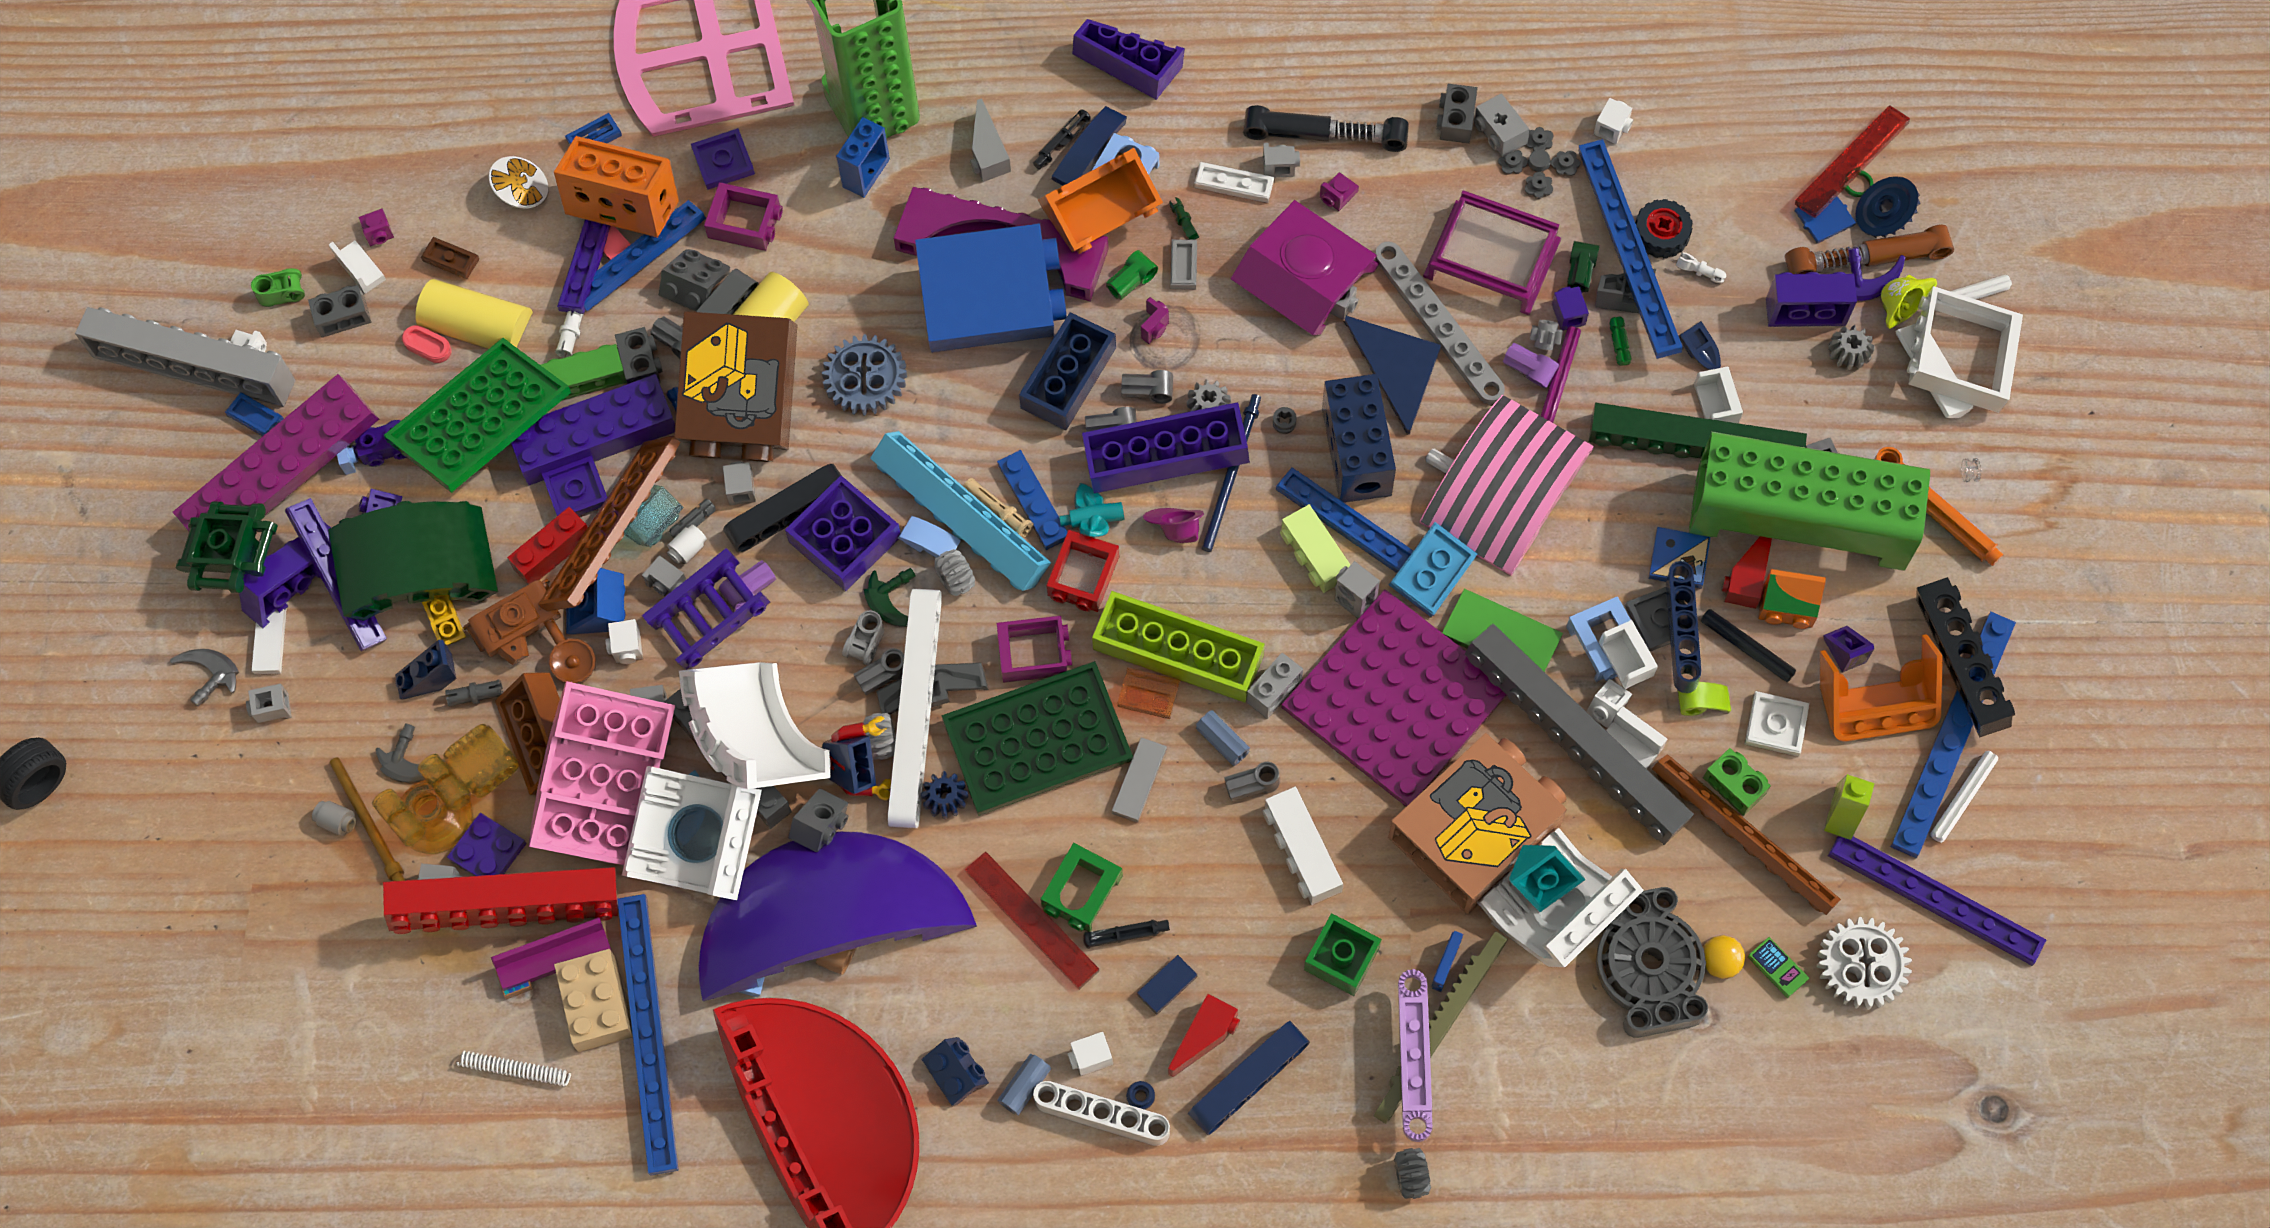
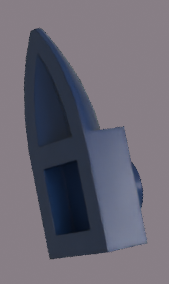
M1702 321L1678 335L1691 358L1694 357L1709 370L1721 367L1719 349Z

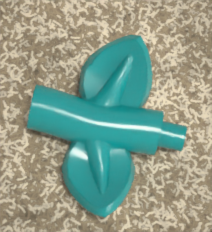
M1084 483L1079 484L1075 493L1074 503L1076 509L1069 510L1070 514L1059 516L1061 526L1072 525V529L1079 528L1081 534L1092 537L1106 535L1109 531L1108 522L1125 520L1122 502L1104 504L1101 494L1094 493L1093 488Z

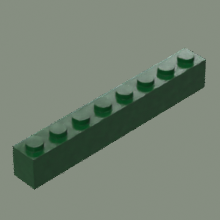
M1595 402L1588 442L1602 447L1612 445L1619 446L1625 450L1639 449L1646 450L1651 454L1666 453L1673 454L1678 458L1693 457L1701 459L1711 431L1805 448L1807 433Z

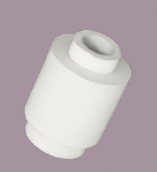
M696 526L685 527L667 545L669 549L667 554L677 564L680 562L687 564L704 547L703 543L707 538Z

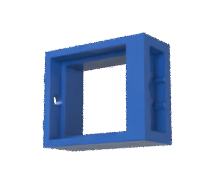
M862 117L836 155L842 187L865 198L889 162L890 156L885 128Z

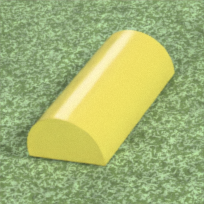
M769 272L733 315L790 318L795 322L809 303L804 294L791 281L778 273Z
M431 279L424 286L419 296L415 317L418 326H422L432 332L490 349L502 338L517 347L533 312L531 308Z

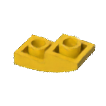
M435 595L433 601L422 602L437 640H443L448 646L466 638L452 600H449V595Z

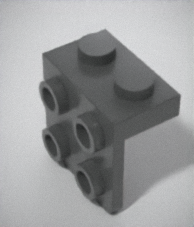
M686 249L662 269L658 295L697 311L711 295L712 288L730 273V266L722 263L720 260L700 254L696 250Z

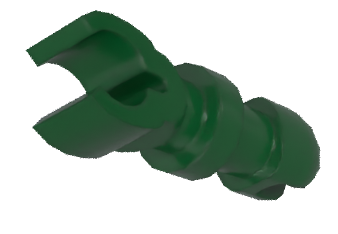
M1175 197L1177 204L1173 205L1170 200L1169 206L1176 215V222L1179 226H1182L1189 240H1196L1199 238V235L1191 223V216L1188 212H1185L1181 200Z

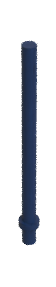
M1257 394L1251 395L1248 407H1245L1243 411L1245 415L1243 427L1246 441H1248L1254 420L1258 418L1260 413L1258 408L1261 396ZM1240 465L1228 467L1202 545V550L1206 552H1212Z

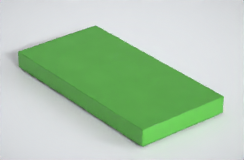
M1465 588L1442 632L1454 643L1468 649L1474 639L1490 625L1494 624L1544 672L1563 635L1558 630Z

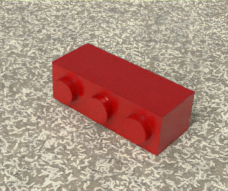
M568 507L507 558L514 571L529 585L534 581L542 579L571 555L588 527Z

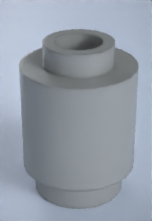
M331 801L319 802L312 813V820L316 822L317 826L339 836L350 833L356 824L354 811Z

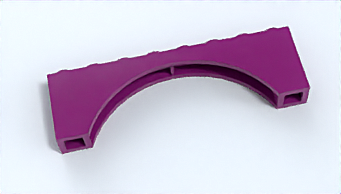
M912 187L893 238L896 251L917 256L916 239L1040 224L1042 240L1056 238L1060 269H1057L1061 276L1066 295L1090 302L1109 250L1108 237L1103 235L1090 242L1092 248L1081 254H1078L1077 250L1071 252L1049 219L1033 218L1026 213L1017 214L1006 211L999 206L990 207L983 205L976 200L967 201L959 199L952 194L936 193L925 187Z

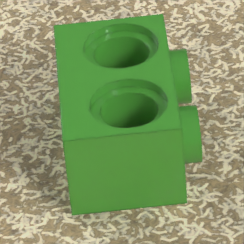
M1731 748L1707 769L1703 777L1709 785L1743 816L1767 794L1771 787L1763 773L1752 769L1748 765L1747 759L1741 753L1734 752ZM1722 767L1732 768L1735 774H1726ZM1742 786H1751L1755 793H1746Z

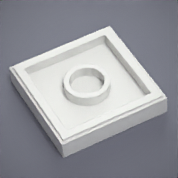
M1755 691L1744 744L1799 757L1810 703Z

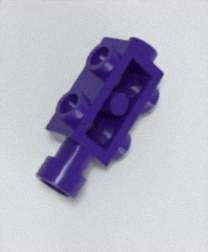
M392 420L386 425L376 428L370 427L355 440V444H352L357 459H361L364 465L368 464L371 467H377L382 465L384 460L394 457L397 460L407 458L390 445L384 437V434L401 420Z

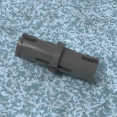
M498 679L481 684L472 682L466 687L448 689L445 691V695L448 696L446 697L449 707L469 702L478 704L480 700L499 697L503 693V690L501 691L503 686L501 680Z

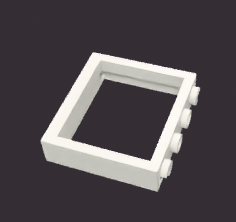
M1933 286L1926 297L1922 296L1918 309L1922 311L1915 324V331H1918L1911 346V352H1914V355L1907 368V373H1910L1908 384L1999 413L2010 399L2023 315ZM1934 310L2001 331L1992 390L1924 368Z

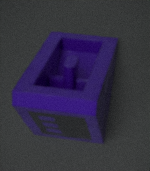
M1844 626L1823 635L1824 641L1842 673L1865 664L1874 651V644L1849 626Z

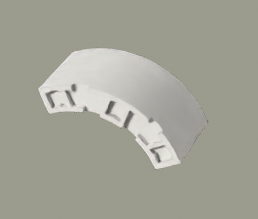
M757 662L679 671L682 700L684 706H689L692 721L688 723L693 736L709 764L716 772H723L727 776L728 782L741 788L752 789L830 778L831 760L829 758V750L822 749L807 740L798 730L788 713L779 685L777 663Z

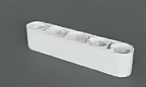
M1051 1081L1040 1082L1034 1089L1033 1096L1036 1107L1044 1113L1154 1146L1163 1145L1169 1138V1122L1160 1114ZM1050 1091L1055 1097L1051 1102L1044 1103L1039 1099L1041 1093ZM1077 1099L1081 1101V1108L1077 1111L1069 1110L1066 1105L1070 1100ZM1101 1107L1106 1108L1110 1114L1105 1119H1098L1094 1116L1095 1110ZM1126 1116H1133L1137 1119L1136 1125L1131 1128L1123 1126L1121 1121ZM1154 1124H1160L1165 1128V1131L1160 1136H1154L1149 1132V1128Z

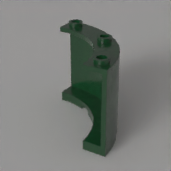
M402 501L397 503L396 506L377 509L353 518L342 519L339 521V524L328 529L342 611L345 617L365 621L372 616L393 609V603L408 600L409 604L433 601L435 595H449V600H465L480 603L498 592L481 506L472 505L467 501L417 503Z

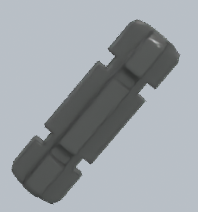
M709 499L703 500L699 504V508L695 507L680 520L681 523L679 525L676 523L670 528L671 536L675 538L685 527L689 528L691 525L697 527L705 520L704 517L706 515L709 517L715 512L714 504Z

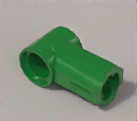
M1137 250L1128 257L1124 267L1106 282V287L1116 299L1122 300L1139 284H1146L1151 281L1158 272V266L1140 250Z

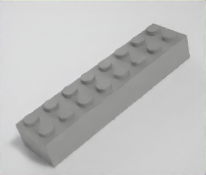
M87 307L75 332V335L93 358L236 395L242 392L252 399L282 407L285 406L295 383V378L282 359V356L274 351H267L266 353L258 351L250 345H235L223 338L218 340L211 339L200 332L192 334L176 326L164 327L152 320H146V322L137 320L129 314H122L121 316L102 307L98 309Z

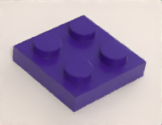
M739 128L691 143L692 151L707 190L718 187L719 182L727 184L755 174Z
M592 455L542 473L557 516L568 507L578 516L601 508L608 498Z
M479 813L447 858L473 876L505 874L527 843L524 839L484 814Z

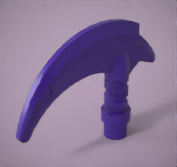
M1849 248L1848 262L1850 263L1851 274H1854L1857 301L1871 300L1881 296L1884 286L1890 281L1899 278L1904 266L1905 256L1900 255L1896 264L1884 275L1873 279H1863L1859 248Z

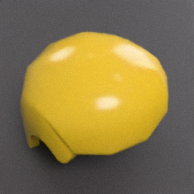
M1726 935L1715 936L1703 945L1706 961L1705 969L1712 976L1720 979L1731 978L1742 970L1745 960L1744 949L1733 937Z

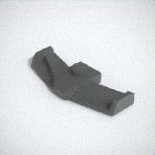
M981 663L935 664L931 707L949 703L947 691L989 690ZM902 678L876 691L881 714L888 713L890 715L899 710Z

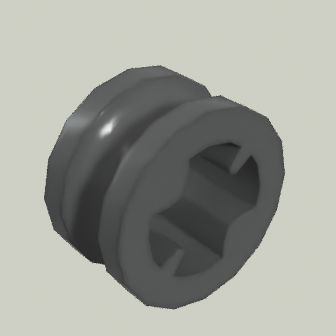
M1281 407L1274 412L1273 427L1277 432L1287 434L1295 429L1297 417L1294 410L1288 407ZM1280 417L1283 419L1289 417V424L1286 422L1281 424Z

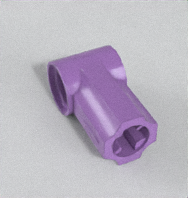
M1516 343L1509 347L1503 360L1505 365L1526 375L1527 379L1543 388H1547L1559 367V364L1542 354L1537 355Z
M763 560L739 576L753 595L776 580L770 567ZM728 579L721 583L719 591L735 611L746 603Z

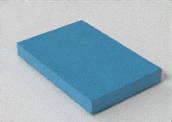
M1434 522L1389 583V586L1432 617L1478 554Z

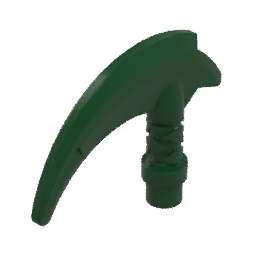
M910 567L905 571L899 572V575L885 583L878 580L876 570L872 571L868 588L864 589V595L870 609L877 612L886 623L907 627L908 616L893 606L888 593L903 584L909 583V580L916 577L915 573Z

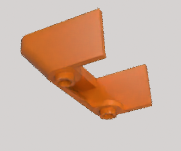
M1927 634L1922 635L1921 659L1912 660L1904 664L1900 671V681L1848 689V681L1845 676L1839 673L1825 650L1820 651V690L1830 728L1835 737L1840 741H1852L1928 729L1940 721L1942 654Z

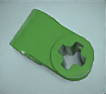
M289 268L279 272L261 274L256 276L251 282V288L258 303L265 307L297 302L305 297V292L300 284L302 274L298 269Z

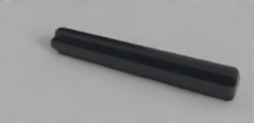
M1708 609L1702 616L1701 622L1785 682H1789L1795 675L1796 669L1712 609Z

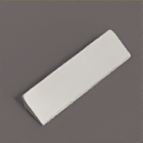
M1915 324L1895 331L1910 359L1914 355V352H1911V346L1918 331H1915ZM1930 334L1924 368L1957 379ZM1931 392L1945 418H1961L1973 409L1972 404Z

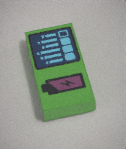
M1770 937L1748 955V958L1787 999L1809 980V977Z

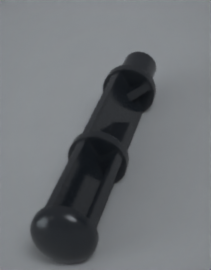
M1083 109L1079 110L1039 152V157L1033 162L1034 166L1037 169H1041L1046 163H1050L1052 161V152L1059 145L1066 146L1091 120L1090 114ZM1079 114L1080 118L1069 129H1066L1069 123ZM1083 120L1086 121V123L1073 135L1072 131Z
M1152 919L1147 922L1085 932L1083 934V942L1086 948L1148 936H1157L1159 932L1170 931L1168 920L1156 921Z

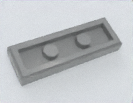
M1141 737L1112 809V814L1138 823L1163 761L1167 746Z

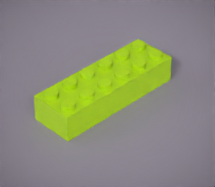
M1114 591L1110 593L1092 637L1093 650L1244 703L1247 700V691L1253 685L1265 649V643Z

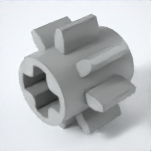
M1539 320L1538 326L1532 325L1530 340L1535 341L1534 346L1536 348L1553 350L1554 344H1561L1563 332L1557 329V322Z

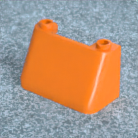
M1135 148L1038 199L1043 211L1071 252L1077 250L1078 254L1092 248L1090 242L1142 214L1144 218L1158 212L1157 206L1163 203Z

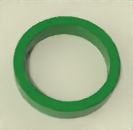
M1854 170L1846 175L1844 188L1851 196L1861 197L1864 192L1853 191L1848 186V179L1854 175H1861L1868 180L1870 186L1873 185V179L1865 171Z

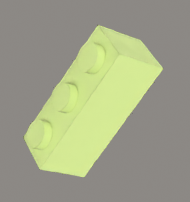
M1310 504L1282 519L1281 537L1287 545H1292L1298 563L1301 566H1306L1315 587L1319 586L1323 593L1334 588L1337 584V574L1344 566L1349 568L1350 563Z

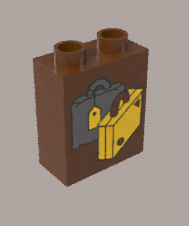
M684 311L675 439L683 443H690L689 456L720 459L722 446L742 447V460L773 462L774 449L789 450L798 328L794 321L790 318Z

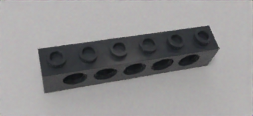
M1947 577L1917 587L1916 601L1980 738L2010 728L2012 726V717L2015 716V710L2011 701H2006L2002 694L2004 687L2001 679L1995 677L1991 670L1993 669V663L1989 654H1984L1980 647L1982 646V639L1977 630L1973 631L1970 625L1972 619L1968 609L1962 608L1959 602L1961 595L1957 586H1952ZM1941 608H1948V609H1950L1951 611H1950V612H1941L1939 609H1941ZM1957 630L1962 634L1952 635L1949 632ZM1963 653L1971 654L1972 657L1963 658L1960 655ZM1979 676L1983 678V680L1973 681L1971 677ZM1989 699L1992 700L1994 703L1991 705L1983 704L1981 701Z

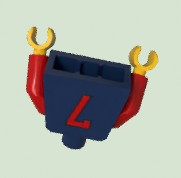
M882 716L875 717L865 725L863 722L842 726L831 735L830 740L822 744V749L829 750V758L831 760L830 778L828 779L839 785L849 796L873 797V794H877L881 800H888L890 798V791L886 789L891 788V779H885L879 786H876L870 736H866L867 732L873 736H878L887 729H879L875 725V723L885 719Z

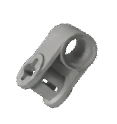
M869 610L861 613L852 633L845 642L842 656L846 658L849 656L863 661V664L867 666L871 664L885 631L882 619L877 612ZM870 622H875V623H877V626H876L875 629H873V630H866V629H865V626H866L868 623H870Z

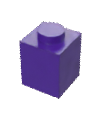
M1564 287L1554 292L1552 307L1560 330H1567L1570 326L1576 328L1586 325L1589 312L1580 287Z

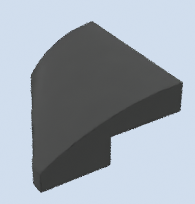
M1624 272L1619 275H1601L1596 297L1597 308L1639 313Z

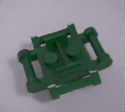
M213 501L209 506L208 513H201L200 517L190 518L188 524L190 530L182 557L177 560L175 567L181 572L189 573L187 580L189 590L200 591L204 588L241 593L244 589V574H251L257 577L264 575L266 569L264 562L272 535L276 534L278 527L273 522L261 521L266 513L264 504L253 503L251 506L228 505L221 501ZM257 532H262L260 540L258 541L255 538ZM204 572L231 573L229 579L202 577Z

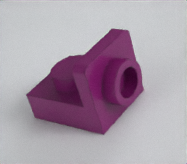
M1339 172L1328 184L1326 182L1321 184L1320 198L1328 207H1334L1340 211L1359 191V186Z
M383 208L358 217L364 236L370 246L383 244L387 240L394 238Z

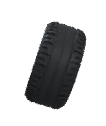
M29 738L15 744L0 757V800L7 807L14 810L27 809L42 802L61 783L66 772V759L44 738Z

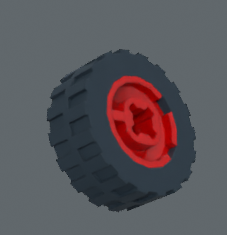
M1657 199L1651 203L1648 202L1644 208L1640 209L1635 224L1648 255L1650 254L1655 258L1663 257V259L1670 256L1674 257L1687 246L1693 229V221L1690 218V213L1685 210L1683 205L1677 204L1676 201H1668V199Z

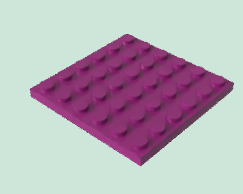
M1385 589L1283 702L1281 708L1407 807L1435 780L1508 695L1498 686L1493 685L1482 670L1470 663L1464 649Z

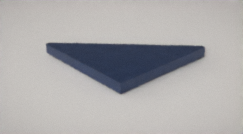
M1346 316L1344 321L1346 327L1349 328L1361 354L1367 360L1370 370L1373 374H1377L1379 386L1385 392L1387 400L1396 416L1399 417L1405 432L1410 434L1441 345Z

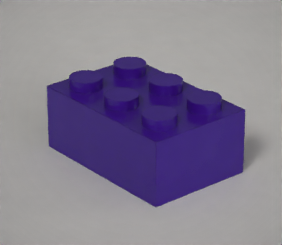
M1784 272L1775 274L1766 297L1768 327L1846 326L1857 303L1854 274H1845L1844 272H1834L1832 274H1819L1817 272L1792 274Z

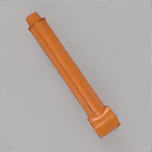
M1883 447L1874 458L1875 460L1904 464L1902 454L1893 447ZM1929 487L1926 513L1975 554L1981 562L1986 560L1990 565L1994 566L2004 555L1996 548L1998 544H1995Z

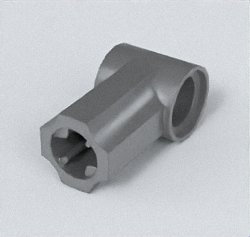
M665 316L658 318L650 331L651 335L671 348L672 352L679 359L681 358L683 328Z
M1156 370L1151 372L1150 375L1122 374L1121 396L1122 398H1149L1150 401L1158 404L1169 403L1173 397V373L1166 370Z
M1120 407L1108 414L1085 416L1086 432L1137 422L1136 411L1132 407Z
M888 649L880 659L853 674L865 695L870 694L892 680L902 678L904 654L899 649ZM901 661V664L898 667H889L891 662Z
M1269 761L1260 763L1256 768L1224 777L1231 801L1261 792L1272 793L1276 791L1280 784L1279 769L1274 763ZM1264 773L1274 775V779L1270 782H1264L1260 777Z

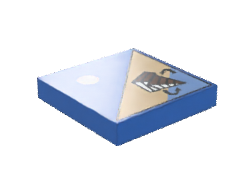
M1657 527L1648 579L1666 582L1670 566L1677 561H1684L1693 568L1695 587L1702 589L1711 537ZM1674 576L1678 580H1685L1682 576Z

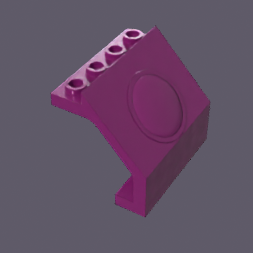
M1294 200L1250 245L1230 279L1311 335H1321L1326 327L1323 323L1334 305L1364 273L1375 272L1379 263L1375 261L1377 256L1375 253Z

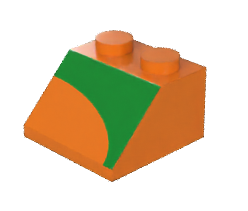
M1771 569L1763 585L1758 619L1765 620L1773 625L1785 623L1799 629L1812 628L1818 618L1826 577Z

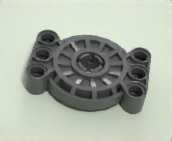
M1668 887L1641 892L1630 904L1639 905L1643 912L1634 913L1628 905L1604 929L1606 931L1597 948V975L1602 987L1610 998L1629 1011L1624 1019L1623 1028L1633 1038L1697 1026L1708 1012L1706 1000L1696 995L1705 973L1704 949L1699 937L1690 925L1672 914L1677 905L1678 896L1675 891ZM1656 899H1666L1670 907H1660ZM1606 940L1609 947L1606 954H1602L1603 945ZM1648 951V955L1654 956L1658 961L1662 960L1659 968L1649 969L1643 964L1641 957L1645 952ZM1696 970H1699L1698 979L1695 983L1692 979ZM1689 1005L1698 1008L1700 1015H1690L1686 1007ZM1666 1011L1671 1014L1672 1021H1663L1659 1017V1012ZM1640 1017L1644 1021L1645 1026H1634L1631 1018Z

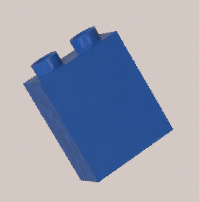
M1040 224L915 240L931 353L1054 337L1053 321L1066 319L1063 288L1049 290L1046 272L1048 270L1060 269L1056 238L1042 240Z

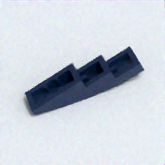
M1105 106L1078 137L1053 173L1051 180L1064 186L1092 171L1113 134H1117L1126 124L1127 116Z

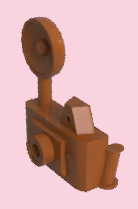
M539 579L477 613L468 619L469 623L464 625L463 629L468 630L480 652L486 650L490 658L499 654L511 665L529 656L526 637L546 627L556 644L550 654L549 665L553 675L559 681L579 684L586 681L595 669L596 657L593 649L580 639H565L555 622L561 618L559 611H546L538 606L550 587L548 585L550 583L549 579L543 581ZM513 646L516 647V650L514 651L511 650V647Z

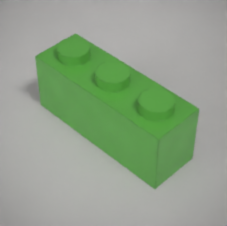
M616 344L602 345L592 351L577 352L570 357L551 359L547 363L541 364L542 367L569 386L572 393L563 400L627 383Z

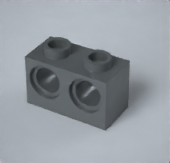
M1447 84L1446 93H1441L1439 108H1444L1443 115L1438 114L1436 129L1441 130L1440 140L1470 144L1478 87Z
M359 285L346 286L339 291L319 294L315 298L308 300L314 325L321 337L372 323L365 296Z
M645 327L615 334L627 384L656 374L659 383H661L658 373H662L663 370L659 357L654 358L653 351L657 350L653 335L648 336ZM636 345H642L639 349H633ZM648 367L645 371H638L640 368Z

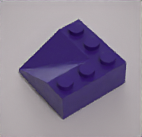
M843 476L834 481L785 529L788 542L844 591H847L899 540L898 537L901 534L899 524Z

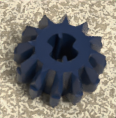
M943 771L941 774L942 778L938 779L935 774H932L931 779L933 783L924 782L923 786L926 791L921 792V799L926 800L923 806L926 810L931 809L932 816L935 817L941 812L942 818L947 819V812L957 816V808H965L966 804L963 800L968 798V792L964 790L966 787L965 782L958 781V776L955 773L948 778L947 773ZM943 792H948L946 798L942 799Z

